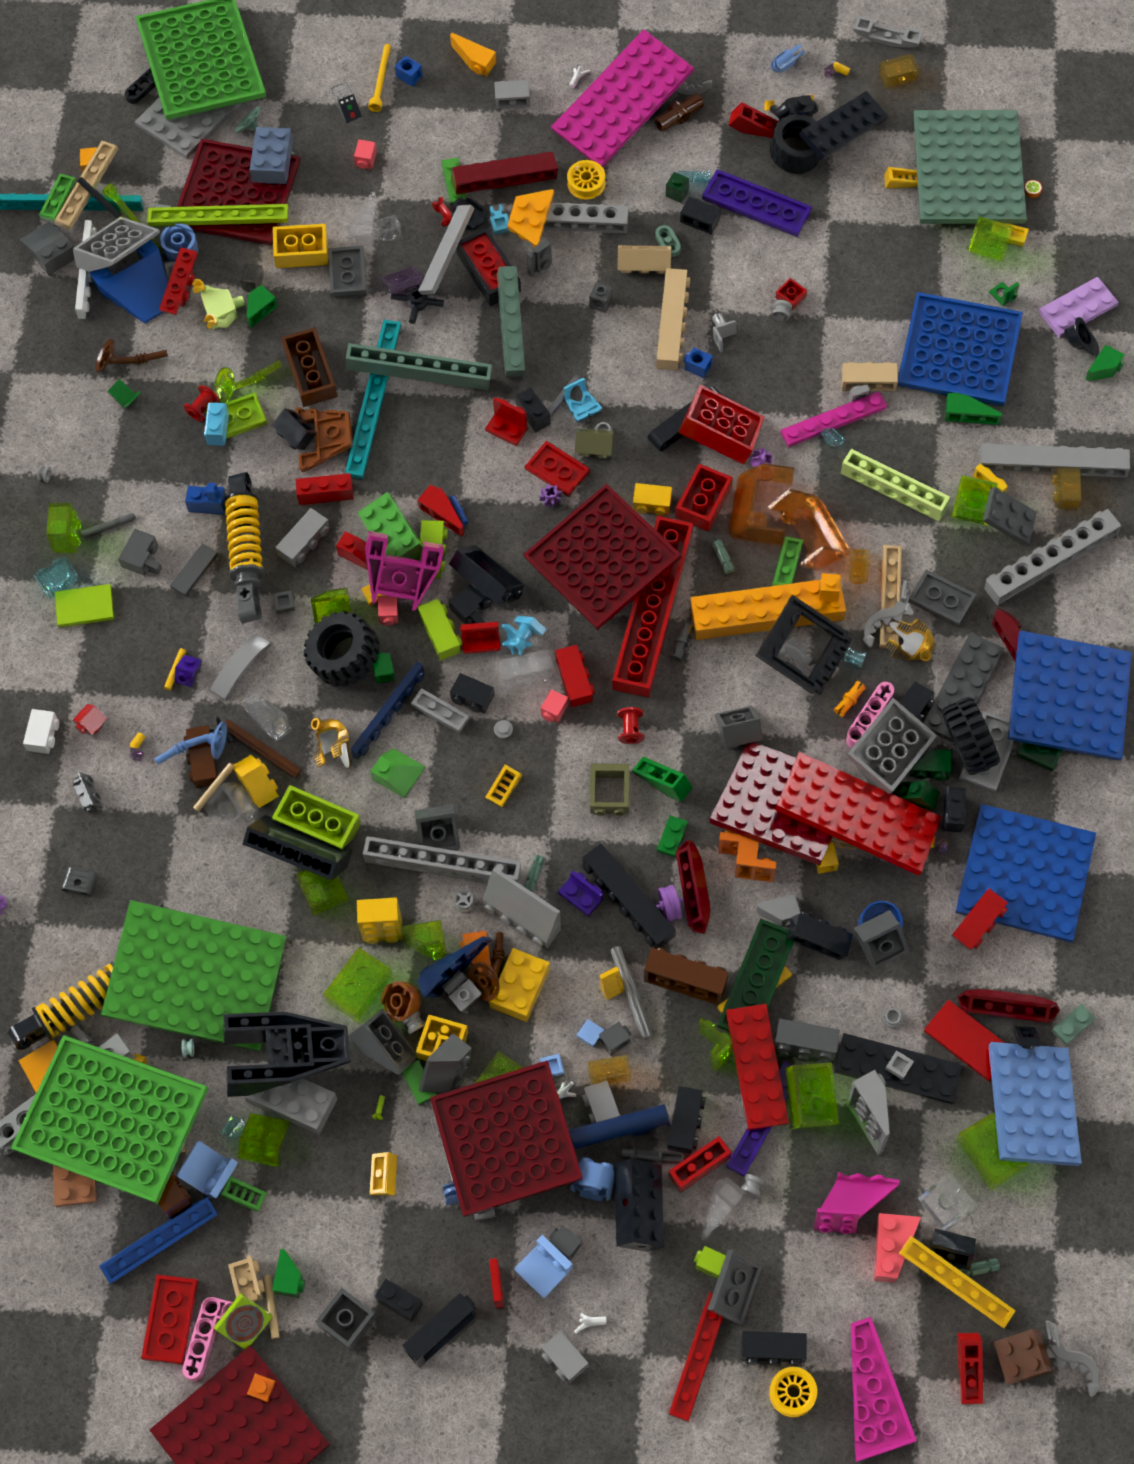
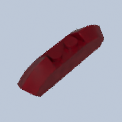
M997 608L992 625L1014 662H1016L1018 633L1022 625L1010 613Z
M688 840L675 852L687 922L693 932L705 934L711 913L707 883L700 853L693 841Z
M972 989L964 991L957 996L961 1009L969 1013L1049 1023L1054 1021L1060 1012L1056 1002L1035 995L989 989Z

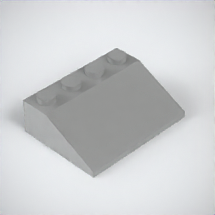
M119 217L73 248L76 267L91 272L113 266L158 235L160 230Z
M892 698L847 753V756L871 785L890 794L937 735Z
M494 867L483 896L484 909L492 915L495 913L500 916V920L506 925L512 924L515 926L516 931L521 935L531 937L537 946H544L548 949L561 931L560 911Z
M873 1070L853 1081L847 1105L879 1156L884 1150L890 1131L886 1082L881 1074L878 1075Z

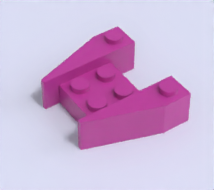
M368 531L365 553L372 603L376 602L377 594L412 600L411 607L415 611L441 567L444 552L443 545L424 541L421 558L418 561L386 555L387 534Z

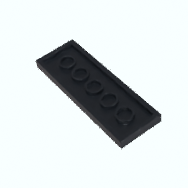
M865 91L806 127L799 135L822 161L884 122L889 116L872 96Z
M843 1033L834 1073L859 1079L875 1070L878 1075L881 1074L886 1082L885 1087L953 1104L962 1064ZM896 1050L914 1061L903 1080L885 1069Z

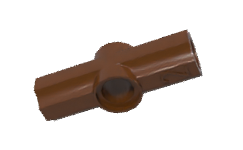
M695 93L682 102L676 101L672 103L668 111L654 119L658 130L664 132L677 123L683 124L686 122L691 114L704 107L702 97Z

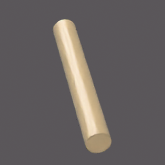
M231 762L227 764L193 808L200 812L233 771L235 766Z
M265 1275L263 1279L267 1310L273 1316L269 1321L271 1339H279L275 1298L272 1291V1275Z

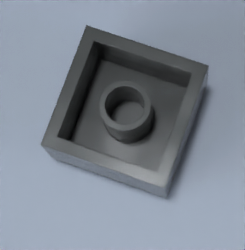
M341 1288L315 1322L319 1328L351 1352L376 1320L377 1316L372 1310Z

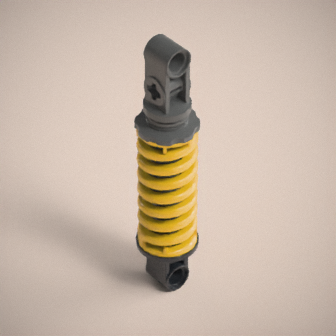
M248 472L228 477L230 495L224 498L225 514L227 516V541L229 543V576L231 580L235 581L238 617L242 624L262 618L259 594L261 582L259 579L264 577V569L261 564L262 556L260 555L262 548L259 546L261 544V539L259 538L260 530L258 529L260 522L257 520L259 518V498L251 492L252 482Z
M111 961L103 967L106 973L103 970H97V978L89 975L87 977V984L84 981H79V989L70 986L68 988L70 997L65 992H60L59 999L61 1003L56 998L51 997L49 999L51 1008L45 1003L32 1007L33 1015L14 1024L8 1031L15 1047L18 1050H25L46 1036L52 1041L53 1038L60 1034L58 1030L61 1032L66 1031L64 1021L73 1027L76 1025L74 1015L80 1021L85 1020V1012L89 1015H94L95 1006L102 1010L114 962Z

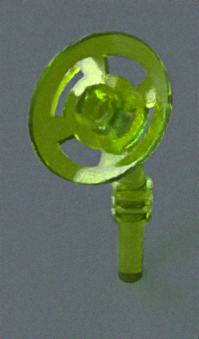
M277 360L263 370L259 369V372L256 371L251 377L235 382L233 371L230 368H221L214 384V392L218 395L219 402L227 403L231 399L234 390L255 382L259 383V381H262V378L265 379V376L280 368L282 363L280 360ZM222 391L226 395L225 399L222 397Z

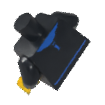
M813 94L788 98L779 107L775 105V100L764 101V110L770 111L777 116L779 122L788 115L804 114L808 117H813V114L819 111V106L814 101Z

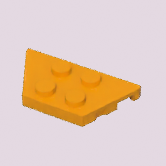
M550 189L516 196L507 225L508 230L517 234L522 240H527L533 244V247L539 245L553 200L554 190Z

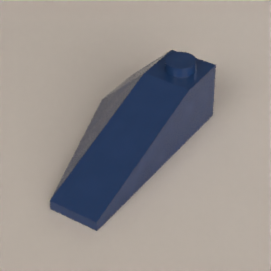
M482 936L436 963L425 967L420 972V977L416 980L424 997H440L445 992L442 985L458 970L463 972L492 939Z

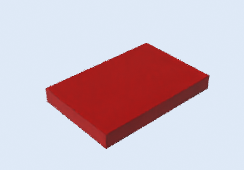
M545 441L524 466L525 470L551 486L557 485V490L562 491V494L567 497L573 493L590 472L589 467L548 441Z

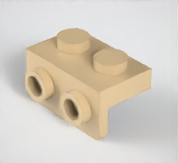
M249 1255L247 1259L228 1264L236 1298L241 1293L253 1302L262 1300V1293L265 1292L263 1280L258 1279L257 1272H260L258 1260H254Z

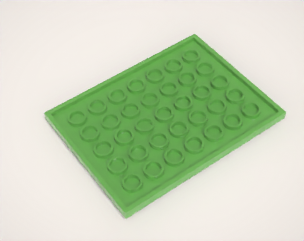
M205 0L135 16L166 120L266 97L236 0Z
M130 900L101 1016L224 1044V1014L269 1012L286 936ZM262 1043L227 1045L260 1052Z
M63 1035L11 1149L158 1204L209 1088L200 1083Z

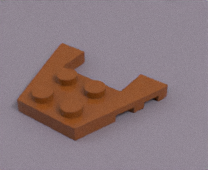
M300 407L295 408L296 413L306 423L315 422V432L317 433V451L299 455V468L301 472H305L353 447L351 417L348 411H317V409L312 408L310 410H304Z

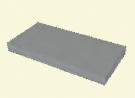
M984 711L982 716L996 745L1000 762L998 765L975 775H970L963 766L959 779L996 792L1014 740H1008L1009 719Z

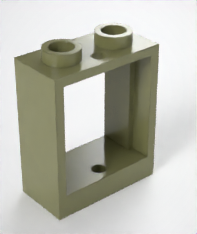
M591 763L590 813H594L596 816H603L605 814L623 816L629 814V764ZM595 778H624V802H595Z

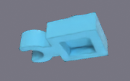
M499 204L498 211H494L493 207L490 206V214L492 216L490 217V222L494 235L511 232L507 227L509 218L507 213L503 214L502 204Z

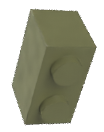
M577 428L575 453H579V456L589 457L590 454H595L598 458H608V456L612 455L614 431Z

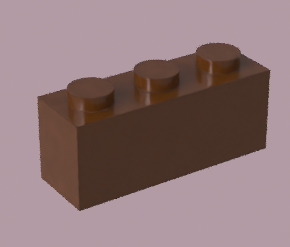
M209 725L186 729L187 736L183 737L184 741L210 734ZM205 742L189 747L186 759L192 771H189L190 782H194L196 788L211 786L218 777L216 760L213 759L211 753V744Z

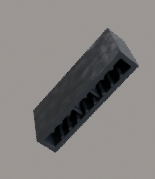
M264 815L247 827L242 844L329 880L334 879L348 868L353 852L352 849L347 847L340 849L272 820V817Z

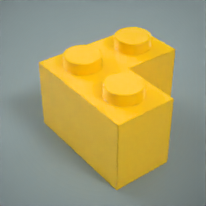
M249 755L234 764L235 768L233 770L258 808L279 797L276 792L278 789L273 779L269 780L267 776L269 771L259 758L255 759L252 755Z
M428 1014L416 1050L417 1058L427 1061L452 1034H455L465 1042L468 1035L467 1025Z

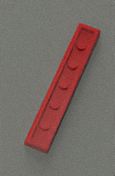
M711 1292L708 1294L668 1413L670 1416L689 1422L723 1320L722 1317L708 1310L713 1295Z

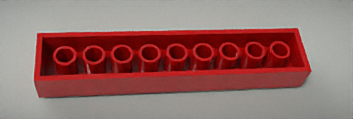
M657 516L654 529L681 554L682 558L634 599L612 680V690L650 698L693 536V523Z

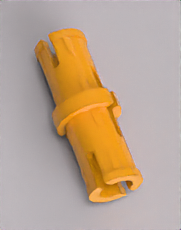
M856 681L849 692L843 695V699L834 708V712L838 714L840 711L839 716L844 717L849 708L857 703V698L866 689L864 684L859 688L861 682Z

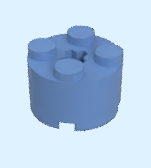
M175 224L176 226L171 228L169 226L162 232L160 236L164 256L169 262L176 261L181 247L196 251L198 254L199 248L195 234L188 225Z
M581 1158V1162L578 1163L583 1179L571 1183V1191L575 1193L576 1189L580 1192L579 1196L594 1201H602L603 1198H606L607 1201L610 1200L615 1183L614 1166L605 1162L601 1164L595 1163L589 1158Z

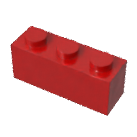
M350 473L295 479L299 505L354 500Z
M577 645L555 650L556 662L570 707L593 702L592 695H595L593 684L588 682L590 674L588 668L583 666L582 662L585 659L582 650L579 651Z
M988 888L951 936L967 949L971 950L973 947L977 949L984 941L981 939L982 935L985 932L989 934L996 924L993 921L997 916L1002 918L1008 910L1005 907L1008 902Z
M718 1136L670 1169L668 1177L681 1193L731 1158L732 1152L721 1137Z

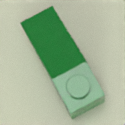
M957 392L947 394L945 421L1000 425L1001 412L966 394Z
M642 757L632 770L635 775L679 802H682L693 789L685 774L645 757Z

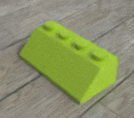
M289 785L272 817V820L340 849H343L353 840L361 825L359 814Z

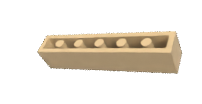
M666 268L656 369L678 370V365L682 364L683 353H680V348L684 349V338L681 337V334L685 333L686 322H683V318H687V307H684V304L688 303L689 292H686V288H690V277H687V270Z

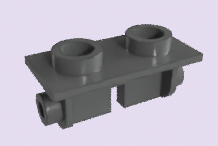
M78 772L79 777L73 779V786L78 796L85 794L79 799L84 811L91 813L94 811V807L103 808L101 796L94 787L93 778L90 775Z

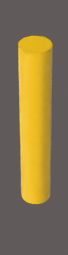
M179 649L164 686L166 690L171 691L175 681V667L182 657L186 655L187 651L185 649Z

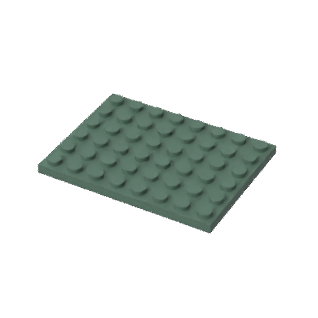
M914 110L913 121L920 224H1026L1027 215L1017 110Z

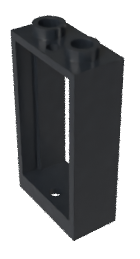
M477 545L457 549L449 563L453 569L497 605L518 600L523 594L522 590L525 584Z
M459 1293L402 1345L405 1352L419 1368L476 1317L475 1303L468 1295L464 1297Z

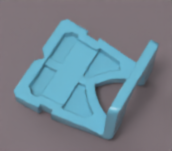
M585 378L564 387L565 401L576 422H580L588 418L589 415L592 416L602 411L600 404L587 391ZM575 386H579L583 393L581 402L570 399L571 390Z

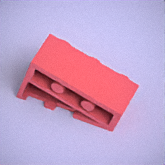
M879 1213L876 1227L874 1281L896 1282L905 1260L899 1252L910 1236L914 1237L921 1217Z

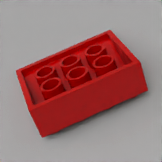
M700 384L684 417L679 433L744 465L753 451L765 416Z

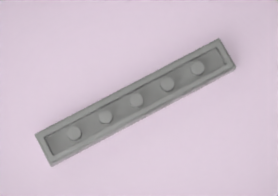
M472 205L457 206L418 290L421 295L436 293L474 211Z

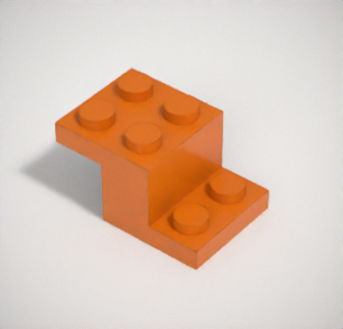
M731 831L720 832L718 853L737 855L736 878L774 882L776 862L769 858L757 859L759 842Z

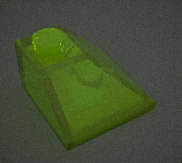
M348 587L328 590L311 598L314 623H319L321 618L324 616L328 617L334 612L338 614L340 611L351 612Z

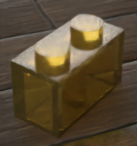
M909 54L880 62L878 73L886 89L918 80L919 68L913 55Z
M1057 468L1056 474L1052 475V486H1055L1053 502H1056V509H1079L1082 501L1080 468Z
M628 1055L587 1062L591 1085L605 1080L608 1081L609 1085L631 1081Z

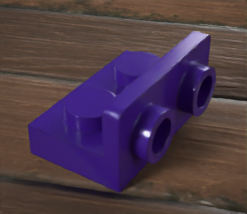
M572 871L570 873L571 877L559 889L558 894L589 917L603 901V891L597 885H591L587 882V878L579 872L577 874L575 871Z

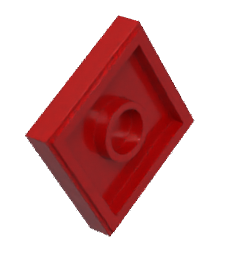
M493 1258L489 1259L495 1308L501 1309L504 1307L500 1267L498 1259Z

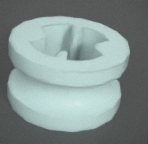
M182 1039L183 1057L187 1055L194 1057L193 1039L189 1041Z

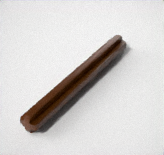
M229 719L224 721L227 724L229 733L292 777L296 778L300 774L301 768Z

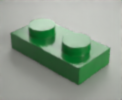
M670 815L658 844L657 852L675 858V852L680 846L688 821Z

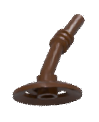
M109 339L103 345L98 355L95 370L101 372L108 364L137 363L140 365V363H148L150 360L168 357L167 350H162L149 354L145 352L143 355L140 353L132 357H116L113 354L114 340Z
M502 932L496 933L492 968L486 963L477 962L470 967L468 972V979L482 993L478 998L483 1001H491L499 994L500 985L497 975L501 964L504 963L505 954L503 950L504 934ZM481 967L483 971L479 975H475L476 970ZM495 986V992L491 995V989Z

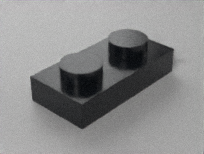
M1014 1026V1035L1019 1046L1025 1049H1033L1034 1046H1040V1038L1035 1027Z

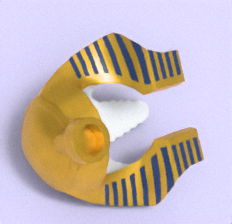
M915 619L913 623H906L902 620L900 623L890 622V627L904 640L903 644L900 645L889 638L884 647L890 650L892 658L923 661L931 659L935 646L934 638L928 627L921 620Z
M314 718L311 722V727L316 730L315 736L318 739L316 754L313 757L317 766L325 765L324 754L332 751L333 758L340 756L346 768L351 767L350 739L347 728L337 719L321 721L319 718Z

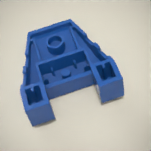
M152 240L136 249L140 261L114 276L107 267L89 272L94 286L103 297L110 299L115 305L122 307L143 323L164 313L159 308L168 285L159 249Z

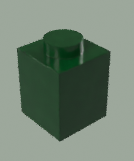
M673 172L666 183V197L681 203L689 191V178Z

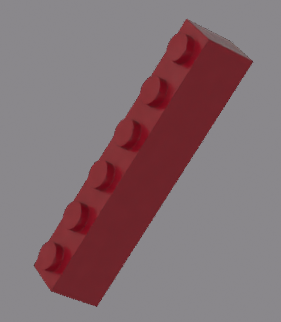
M542 152L540 154L452 167L451 180L455 194L458 195L557 179L558 166L553 152Z

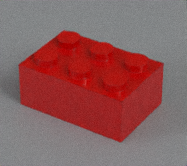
M698 464L676 506L675 518L693 523V526L709 532L732 489L733 477Z

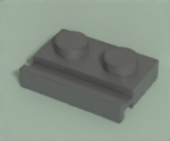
M547 239L534 247L533 252H527V269L531 277L534 276L536 271L539 273L542 270H546L552 264L551 243Z

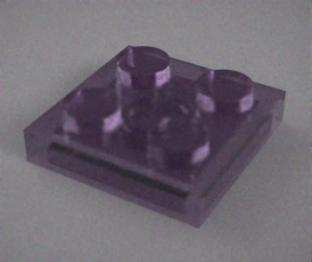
M413 266L383 276L380 280L382 285L391 294H400L409 287H418L423 282V275Z

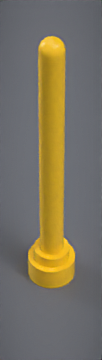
M388 43L384 45L374 97L369 100L368 109L372 112H380L383 103L380 97L391 45Z

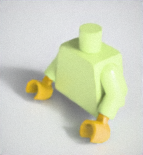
M195 279L192 283L194 293L201 291L202 302L207 313L204 322H208L207 328H212V330L218 327L228 328L238 318L236 308L245 306L243 296L232 298L228 289L204 285L200 279Z

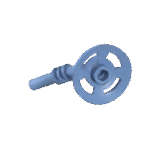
M222 721L216 727L214 733L205 734L186 741L182 740L181 743L178 742L177 746L173 745V748L154 758L156 763L159 765L176 754L180 755V752L184 753V750L187 751L189 747L205 742L211 744L213 759H218L225 746L227 724Z

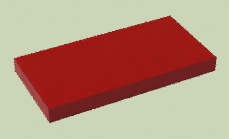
M948 1000L926 1026L924 1032L989 1082L992 1077L988 1045L991 1042H1005Z
M156 1274L141 1356L142 1360L184 1365L198 1279Z

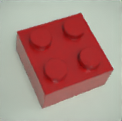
M789 278L776 291L775 298L790 302L793 310L807 296V290L792 278Z

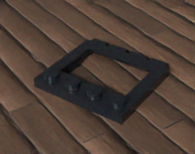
M791 595L755 656L809 693L813 694L815 692L821 695L827 685L826 681L830 680L836 669L835 666H838L844 655L843 651L847 650L852 639L847 636L848 632L796 596ZM801 615L832 635L809 677L789 662H785L777 657Z

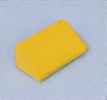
M390 1152L372 1154L370 1195H395L397 1155Z

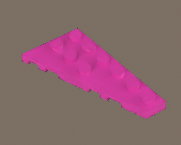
M871 1317L851 1323L855 1463L917 1442Z

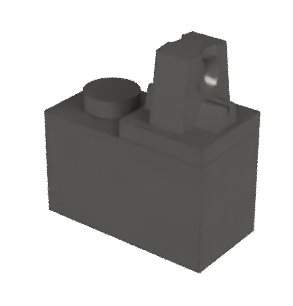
M134 529L118 558L121 567L144 576L148 572L159 574L162 570L161 564L151 557L158 549L155 536Z

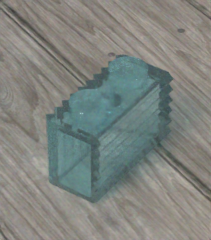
M66 557L54 560L52 565L39 569L34 575L36 583L47 599L54 596L56 591H62L76 581H79L77 572Z

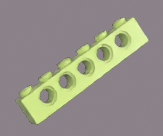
M853 449L849 451L842 463L841 474L937 521L941 520L948 508L950 496Z

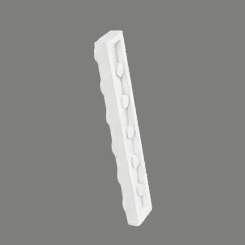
M85 220L83 241L97 233V228L94 227L92 220ZM79 269L75 305L78 319L86 318V312H89V302L87 300L91 296L89 282H92L89 271Z

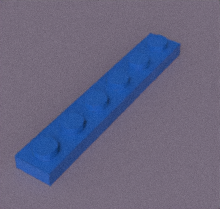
M206 1196L107 1259L99 1267L111 1284L218 1214Z

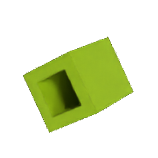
M704 1246L703 1251L698 1250L695 1256L696 1269L718 1279L726 1255Z

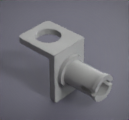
M718 313V316L715 314L712 317V321L716 325L713 327V339L719 351L723 352L722 338L736 334L737 327L735 320L726 323L723 315Z

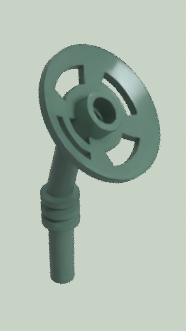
M256 107L247 114L238 124L235 132L240 133L248 128L256 132V127H260L256 120L260 115L261 108Z

